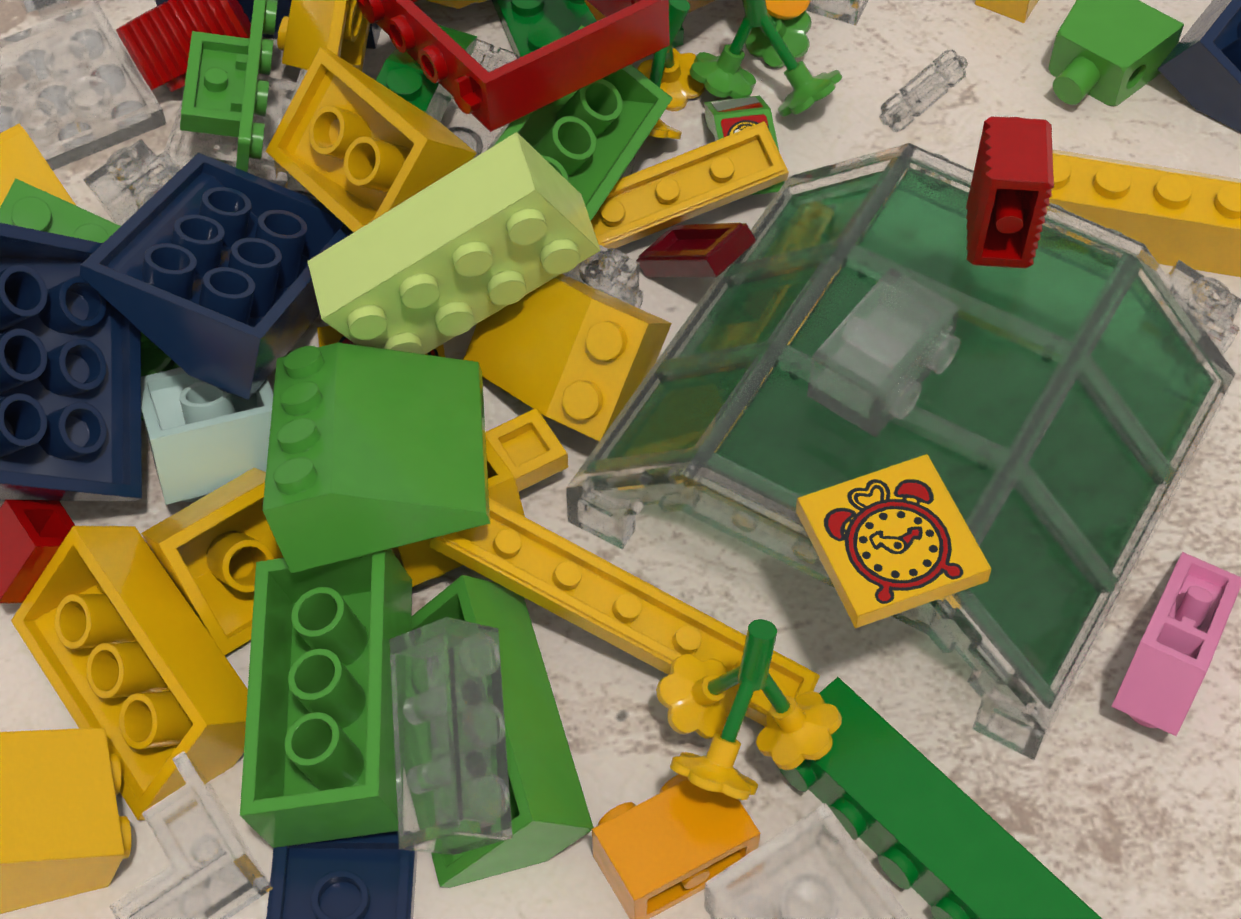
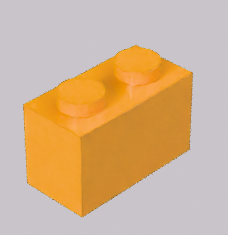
M677 774L662 786L659 794L638 805H635L633 802H627L608 811L599 820L598 826L592 829L593 857L629 919H650L757 861L761 833L739 799L727 796L722 792H711L692 784L688 777Z

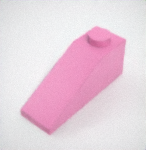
M1184 552L1181 553L1111 707L1128 714L1135 722L1142 726L1154 729L1159 728L1177 736L1208 671L1241 588L1240 576Z

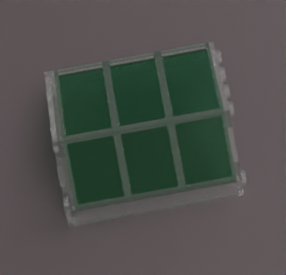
M906 143L791 175L751 229L756 242L715 279L566 487L568 522L623 550L636 531V515L640 513L645 505L657 504L663 512L682 511L834 588L796 513L797 498L928 454L992 570L986 583L891 617L927 634L942 653H952L953 649H955L973 670L967 682L982 699L972 728L973 730L1035 760L1219 414L1236 373L1145 244L1129 238L1117 230L1106 228L1071 213L1059 205L1049 203L1047 214L1044 215L1045 223L1042 224L1036 257L1033 258L1034 265L1026 269L972 265L966 260L968 250H966L968 243L966 239L968 232L966 229L968 222L966 219L968 211L966 205L974 170L950 161L943 155L929 152L911 143Z

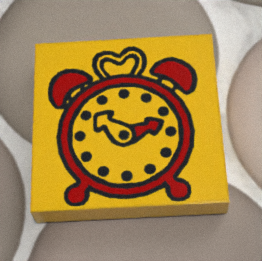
M928 454L797 498L796 513L855 629L986 583L989 580L992 568Z

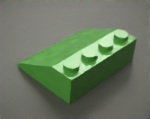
M338 342L322 347H300L290 352L287 356L277 358L262 511L291 574L490 524L483 379L479 362Z

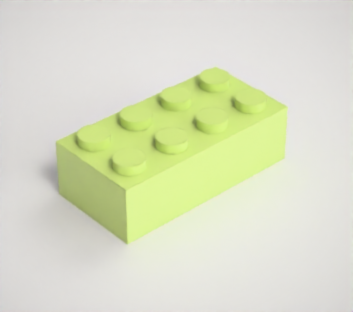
M516 132L307 262L321 320L356 345L426 354L455 336L469 331L474 325L504 307L520 301L526 294L560 274L571 271L579 263L601 250L582 194Z

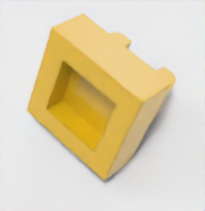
M537 407L485 432L488 441L515 476L518 491L524 490L568 468V453Z

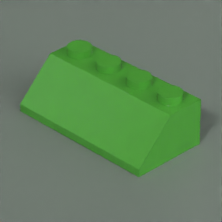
M581 25L577 30L584 28V26ZM630 64L504 125L487 150L512 134L519 133L582 194L591 221L673 98Z
M461 575L411 617L409 769L440 887L452 888L546 862L594 828L524 597L498 583Z

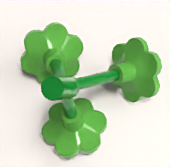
M742 0L745 16L732 44L725 45L720 56H714L706 52L698 53L689 70L692 78L703 83L706 90L714 96L720 98L728 96L732 98L750 97L752 89L756 84V79L751 73L740 66L745 57L742 49L746 45V49L751 55L763 57L768 66L772 68L786 66L787 70L784 72V75L793 87V91L778 108V112L782 117L791 113L796 115L805 111L815 101L829 95L836 88L835 84L842 79L839 70L812 76L803 61H796L795 58L802 57L809 48L810 42L806 35L812 24L809 14L804 11L793 19H778L768 13L765 0Z

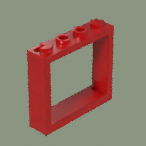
M357 0L360 11L369 23H376L390 36L392 43L399 52H407L421 66L424 74L432 83L438 82L454 97L456 104L465 114L471 113L490 132L670 46L669 0H587L605 18L488 72L413 3L418 0Z

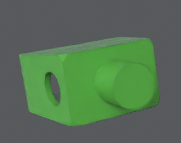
M1076 0L1056 35L1048 67L1050 73L1056 77L1053 81V90L1056 96L1067 104L1076 105L1088 94L1108 106H1118L1161 74L1158 67L1179 43L1184 24L1139 0Z

